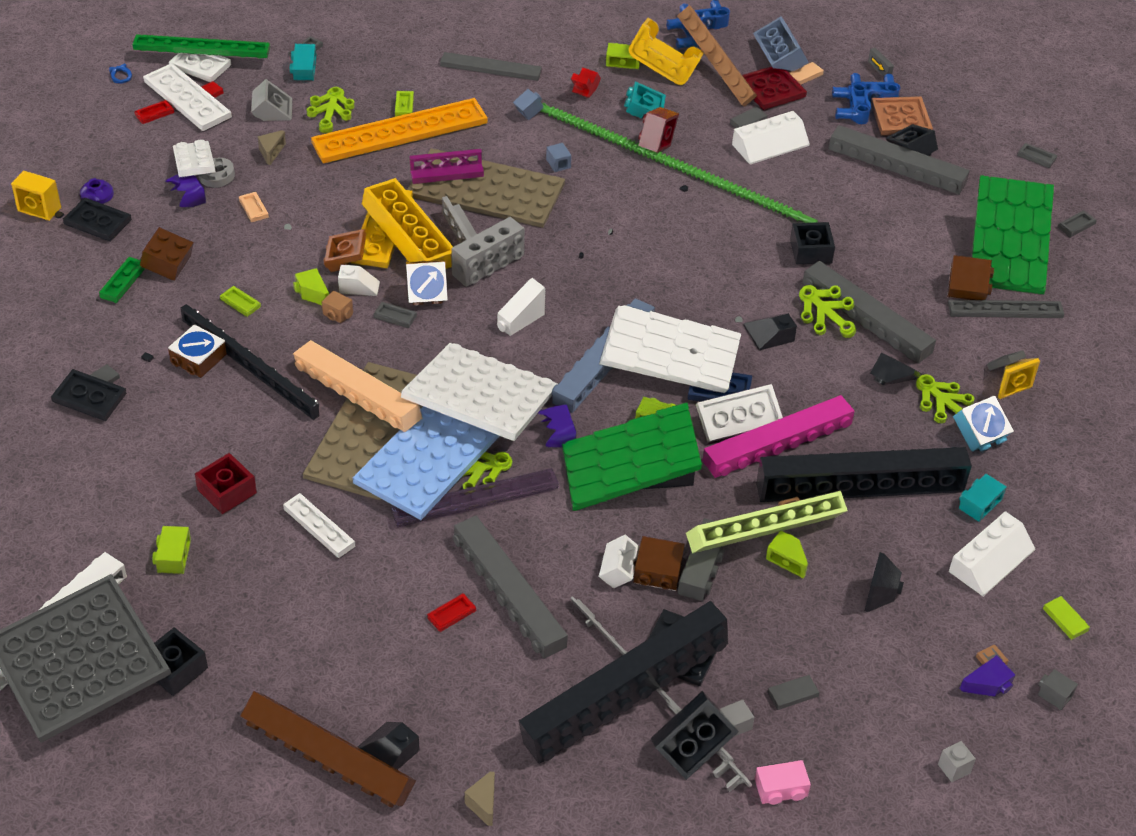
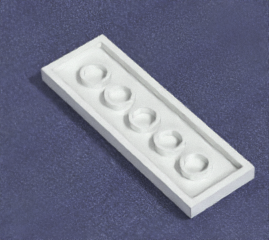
M173 63L143 76L144 82L202 131L232 117L230 110Z

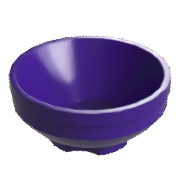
M96 178L90 179L80 189L81 200L88 198L101 204L110 201L114 195L110 183Z

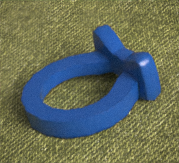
M125 63L120 66L109 67V72L114 82L126 83L131 80L132 73ZM118 71H124L128 74V77L124 80H119L115 77V74Z

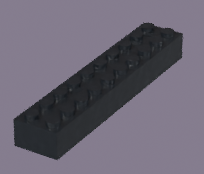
M966 447L760 457L756 486L760 502H780L798 497L799 500H805L841 491L843 498L957 493L965 490L972 465Z
M710 600L518 720L523 744L538 764L551 760L559 751L571 747L581 737L588 736L600 725L609 723L614 716L622 711H628L633 704L641 699L648 698L652 692L660 687L667 686L677 676L686 674L690 668L698 663H703L715 652L722 651L728 645L727 618Z

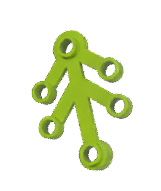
M332 87L327 91V94L321 97H310L311 106L307 108V116L316 117L317 114L326 111L324 119L319 123V130L322 133H330L333 131L331 120L334 111L341 116L342 120H350L352 118L350 110L354 109L355 103L353 99L344 97L343 89ZM330 100L328 103L319 106L321 103ZM337 101H340L344 105L345 109L337 104Z
M807 285L799 292V297L804 302V312L801 314L804 323L809 324L813 321L812 303L817 307V323L814 325V330L819 335H823L826 332V314L840 327L843 337H853L856 333L854 323L845 321L832 309L851 310L854 307V301L851 297H845L842 301H822L820 299L821 297L839 298L841 290L836 285L825 290H817L816 287Z
M928 374L921 375L916 381L917 389L922 391V401L920 403L922 411L928 412L932 409L933 403L930 401V393L936 397L934 420L937 423L946 422L945 405L957 414L962 408L954 401L962 402L966 406H971L974 403L975 398L972 394H957L960 385L956 382H935V379ZM940 390H947L949 393H944Z
M485 452L480 458L488 462L476 461L463 475L472 474L469 480L463 484V492L468 495L475 492V485L483 473L490 469L492 471L489 476L483 479V487L488 490L495 487V480L500 472L511 468L512 458L506 452H498L495 455Z

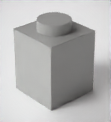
M744 700L720 709L739 731L735 736L752 730L754 716Z
M960 741L942 750L938 766L948 779L954 782L971 773L976 758L964 743Z

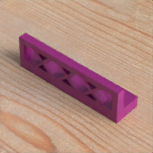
M481 149L412 155L410 156L412 183L419 184L484 177ZM476 155H477V160H475V161H469V160H468V158H469L470 156H476ZM458 157L460 159L455 163L450 162L452 158ZM436 159H440L442 161L440 164L434 165L432 163ZM416 161H422V162H424V164H423L422 166H415V167H414V162H416Z

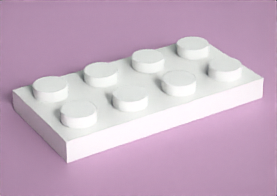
M197 140L194 143L188 144L180 142L173 146L179 177L215 172V165L208 141Z
M772 384L696 404L708 443L740 435L783 418Z

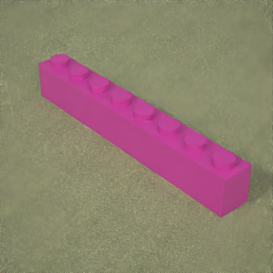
M840 395L706 447L703 451L702 462L715 478L721 475L726 476L731 471L739 468L744 469L756 461L760 462V457L779 455L784 450L796 448L807 441H814L819 436L833 433L834 430L847 428L852 424L855 411Z

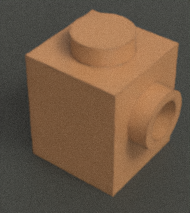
M332 291L322 301L323 315L332 321L335 320L342 323L353 314L352 299Z

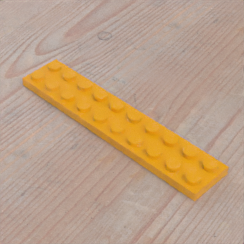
M472 98L311 137V143L324 164L488 123V118L477 100Z

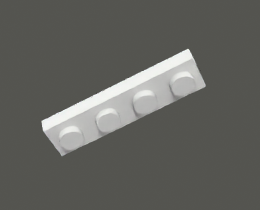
M299 493L283 504L284 510L338 558L355 547V541L302 494Z

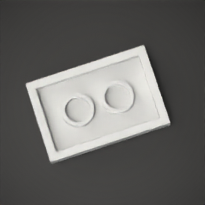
M178 53L169 61V64L173 63L184 73L212 82L231 66V59L220 55Z

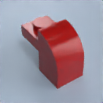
M582 67L579 75L573 73L571 77L574 84L572 92L590 98L601 80L598 72Z

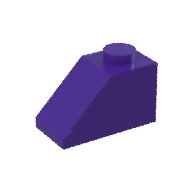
M996 655L966 676L959 689L962 692L996 696L1001 692L1005 694L1013 687L1012 682L1015 674Z

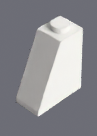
M531 278L498 312L497 326L499 330L511 336L545 315V287Z

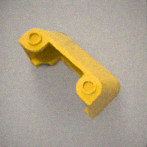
M647 18L629 47L630 55L675 84H685L703 56V51L697 47H689L683 55L656 38L659 26L655 21Z

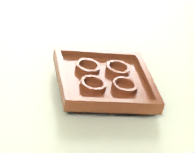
M922 97L872 98L871 106L881 135H892L912 124L933 130Z

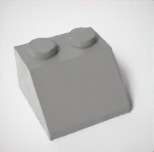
M265 79L252 91L251 113L263 121L291 120L292 97Z

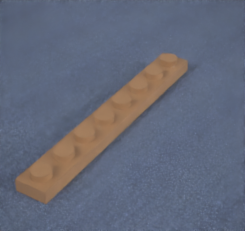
M690 5L687 6L677 17L740 104L746 106L757 97L756 93Z

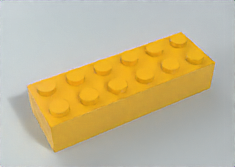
M396 178L364 189L361 204L409 262L444 260L445 269L452 267L451 248L453 246Z

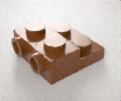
M360 229L329 236L324 265L330 272L340 271L341 265H349V262L363 259L366 241L365 230Z

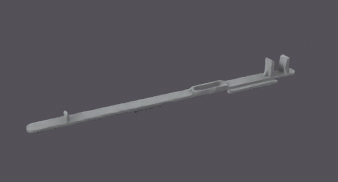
M572 596L570 598L571 601L588 618L586 621L587 627L594 624L622 655L626 654L627 651L615 641V638L602 627L600 622L594 619L595 615L579 599L576 600ZM661 688L656 690L666 700L667 705L675 714L682 710ZM723 747L718 750L716 754L723 761L713 771L714 776L719 778L731 768L736 773V776L726 784L729 792L743 783L751 787V782L736 767L733 757Z

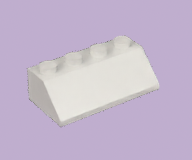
M794 111L734 129L732 145L751 165L809 146V141L802 119Z
M1005 511L953 556L949 572L984 597L1033 553L1035 547L1023 523Z

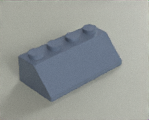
M782 16L753 33L773 68L795 71L809 63Z

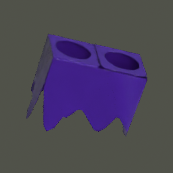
M177 174L165 180V182H172V184L176 185L171 191L175 189L177 191H186L179 207H195L206 203L205 190L195 175L179 177Z
M567 404L550 407L538 412V414L547 417L541 422L552 420L546 427L556 430L547 441L546 447L561 448L567 441L576 439V429Z

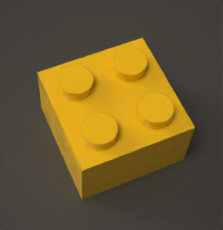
M23 170L11 183L18 211L50 221L55 213L60 210L61 203L55 180Z

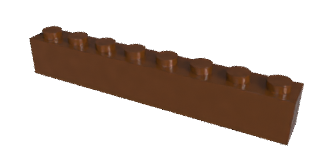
M253 691L240 717L247 720L246 725L255 730H259V728L265 730L264 735L272 740L277 741L278 738L285 742L284 747L294 752L297 749L304 753L302 757L313 763L316 760L323 763L322 768L332 774H335V772L342 774L341 779L351 785H354L356 782L362 786L361 791L370 796L377 794L382 797L381 802L391 808L394 805H404L416 782L415 779L262 693Z

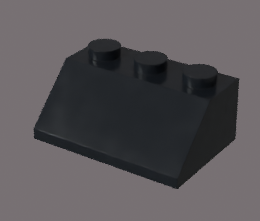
M701 691L655 733L651 740L655 748L687 780L739 731L718 706Z

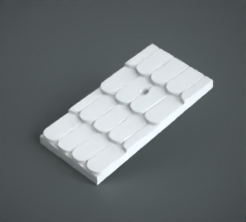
M625 305L618 306L613 316L599 364L725 393L729 388L741 334L713 325L710 327L690 320H679L652 311L645 312Z

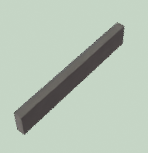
M444 52L440 61V66L535 81L539 80L542 72V66Z
M948 300L951 317H1064L1061 301Z

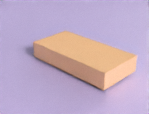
M811 62L789 73L801 85L823 75L824 70Z
M256 192L239 196V201L251 222L269 218L268 212Z

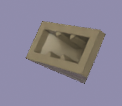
M281 130L258 136L259 150L267 164L271 165L286 145L285 131Z
M489 772L465 791V804L488 826H493L495 772Z

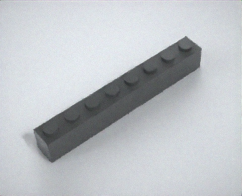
M838 125L830 138L829 150L960 195L968 180L970 172L968 169Z
M818 261L804 271L802 284L805 286L812 285L817 290L830 289L835 285L839 286L841 290L839 298H821L827 301H842L845 297H851L854 301L853 309L840 310L846 313L849 318L859 322L865 329L872 331L878 338L885 340L894 349H898L910 360L919 364L933 353L936 343L934 338L821 261Z
M477 515L454 525L453 541L457 547L461 546L468 562L472 561L478 576L484 577L487 588L490 591H494L499 604L507 608L510 619L519 624L522 635L530 639L533 650L536 653H540L545 659L567 648L568 635Z

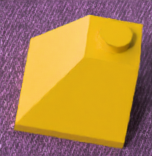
M1038 358L1021 359L1006 365L998 398L1002 399L1031 388L1040 360Z

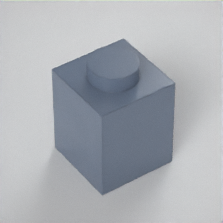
M529 89L513 102L518 112L527 120H530L544 108L540 95L537 92H531Z
M563 143L547 147L546 160L554 172L571 168V154Z

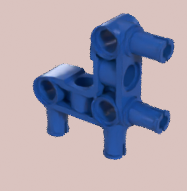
M718 0L711 1V8L695 10L708 29H720L727 27L729 24L730 10L722 7ZM684 3L680 5V12H682L688 6V4ZM679 18L667 19L666 26L668 30L681 28L687 36L686 38L676 39L677 49L697 47L701 50Z
M853 73L850 76L851 85L848 87L832 88V98H847L850 104V108H836V119H851V121L857 124H866L868 122L872 98L899 97L900 85L894 82L892 74H886L883 79L884 82H861L860 74Z

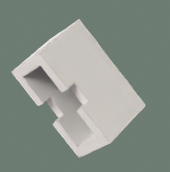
M626 535L607 543L599 577L612 588L631 581L635 570L633 563L637 560L640 546Z

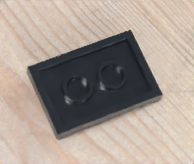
M83 198L63 218L64 225L111 241L132 219L129 213L88 198Z
M72 369L52 394L51 400L59 405L106 421L127 392L124 387Z

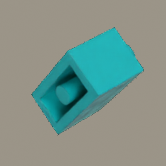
M295 44L294 51H291L293 63H290V74H293L294 80L314 81L317 59L315 44Z
M985 474L981 479L977 478L969 490L962 492L959 497L961 501L959 509L980 522L1003 500L1007 486Z

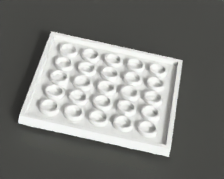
M449 343L402 390L401 398L515 441L551 398L552 389L558 383L552 382L549 378L536 376L530 371L518 369L512 364L499 362L493 357H486L477 351L462 348L459 344Z

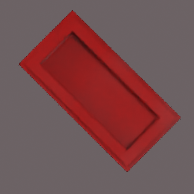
M167 100L136 110L135 116L142 124L173 114L174 109Z
M462 593L428 613L427 618L439 632H442L474 613L476 606Z

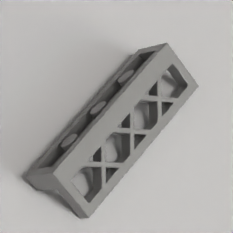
M447 196L442 197V213L459 243L477 235L459 204L453 206Z

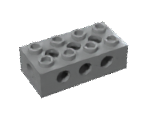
M508 217L452 247V275L467 287L477 283L485 276H490L494 271L506 267L512 261L519 260L524 255L525 228L513 218Z

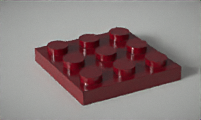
M771 66L742 75L756 93L757 97L753 100L762 110L792 102L807 95V91L784 69H777Z

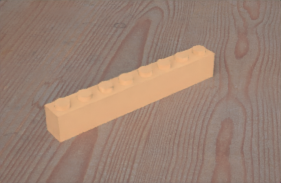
M310 340L293 353L296 361L295 366L299 371H304L311 378L319 380L326 387L332 388L339 395L347 397L352 403H357L366 411L372 412L379 419L387 421L394 428L406 432L422 419L419 404L401 398V393L317 343Z

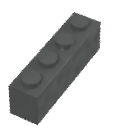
M704 518L702 524L714 521ZM723 546L697 553H692L691 550L679 581V595L703 601L705 594H710L713 582H710L711 578H716L719 566H716L717 562L721 563L724 557L725 550H722Z

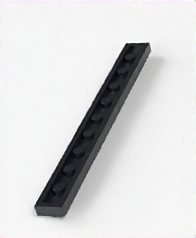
M187 304L180 308L184 323L190 327L196 325L225 340L226 352L229 357L311 419L315 420L320 416L319 403L315 398H311L302 388L295 386L287 377H283L275 368L267 365L260 357L255 356L248 348L239 344L235 338L227 335L223 329L216 327L208 318L200 315L196 309H192Z

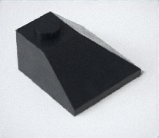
M915 124L886 137V141L927 156L938 150L935 130Z
M789 313L778 314L743 324L759 351L795 341L797 325Z
M883 353L880 354L870 374L875 376L874 380L882 385H885L886 382L895 384L910 381L924 375Z
M879 552L864 610L867 612L894 602L896 594L901 595L904 584V582L900 581L902 572L882 552Z
M403 722L384 723L357 746L397 770L420 751L419 736Z

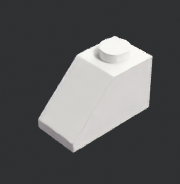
M341 265L338 276L340 294L377 296L380 281L360 266Z

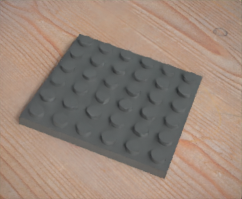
M112 574L0 630V669L40 743L171 674L168 665Z

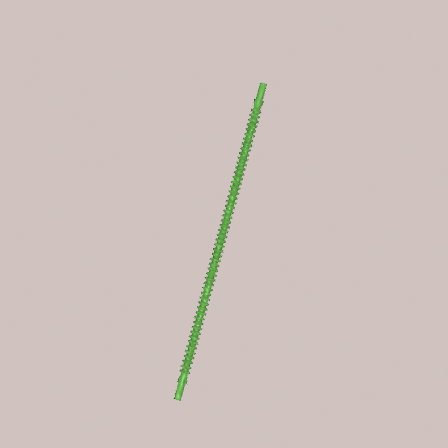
M542 103L544 108L540 112L548 113L550 117L553 115V118L557 117V120L561 119L566 124L569 123L571 126L574 124V127L578 126V129L582 128L583 131L591 132L592 135L595 133V136L604 137V140L608 139L613 144H621V147L625 146L626 149L634 150L639 155H647V158L656 159V162L660 161L665 166L669 165L670 168L673 166V169L678 168V171L682 170V173L691 174V177L700 178L701 181L709 182L710 185L712 183L713 186L718 185V188L722 187V190L727 189V192L736 193V196L745 197L746 200L754 201L759 206L763 204L764 208L768 207L769 210L772 208V211L777 210L778 214L781 212L782 215L786 214V217L790 216L797 221L800 220L805 223L818 222V220L802 214L799 210H793L792 207L788 208V205L783 206V203L774 202V199L765 198L764 195L756 194L755 191L751 192L750 189L747 191L746 187L742 189V186L738 187V184L733 185V182L724 181V178L715 177L714 174L706 173L705 170L702 172L701 168L697 170V167L693 168V165L684 164V161L675 160L670 155H662V152L657 153L639 146V142L636 144V141L627 140V137L623 138L618 133L614 135L613 131L610 133V130L606 131L605 128L597 127L592 122L589 123L584 121V119L580 120L575 115L572 116V114L563 112V110L555 109L554 106L550 107Z

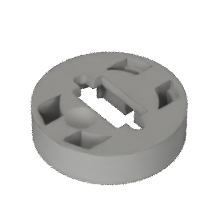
M218 157L213 158L217 172L198 175L199 180L205 186L218 188L229 184L234 179L235 170L230 160Z

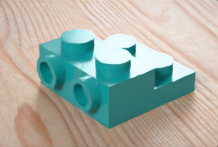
M635 81L634 85L629 87L626 92L627 98L624 107H626L627 113L642 118L649 111L659 107L664 108L666 95Z

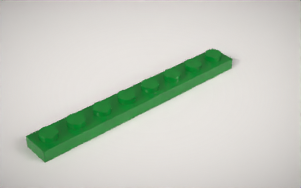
M140 34L135 35L132 44L133 50L238 56L243 58L254 57L259 59L268 58L270 43Z

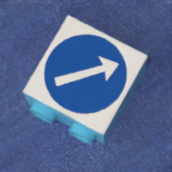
M995 396L963 408L953 416L972 452L978 449L980 452L992 447L991 444L994 442L999 445L1007 441V436L1014 432Z

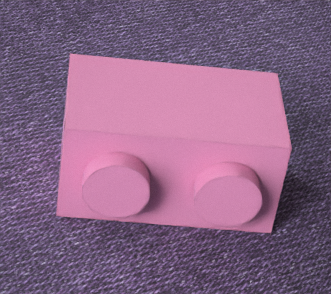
M803 760L757 767L754 779L762 804L770 803L775 805L783 800H802L808 796L811 785Z

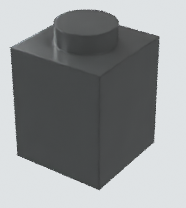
M1054 669L1049 676L1045 674L1040 680L1038 686L1041 688L1038 695L1062 710L1074 696L1078 684Z

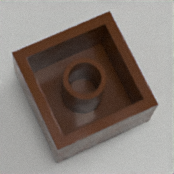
M159 227L142 251L140 266L175 281L191 257L194 242Z

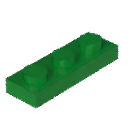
M128 257L100 290V298L117 303L145 270V268L140 266L141 260Z

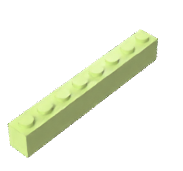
M841 491L698 525L686 532L692 553H697L777 533L780 530L785 531L829 520L848 510Z

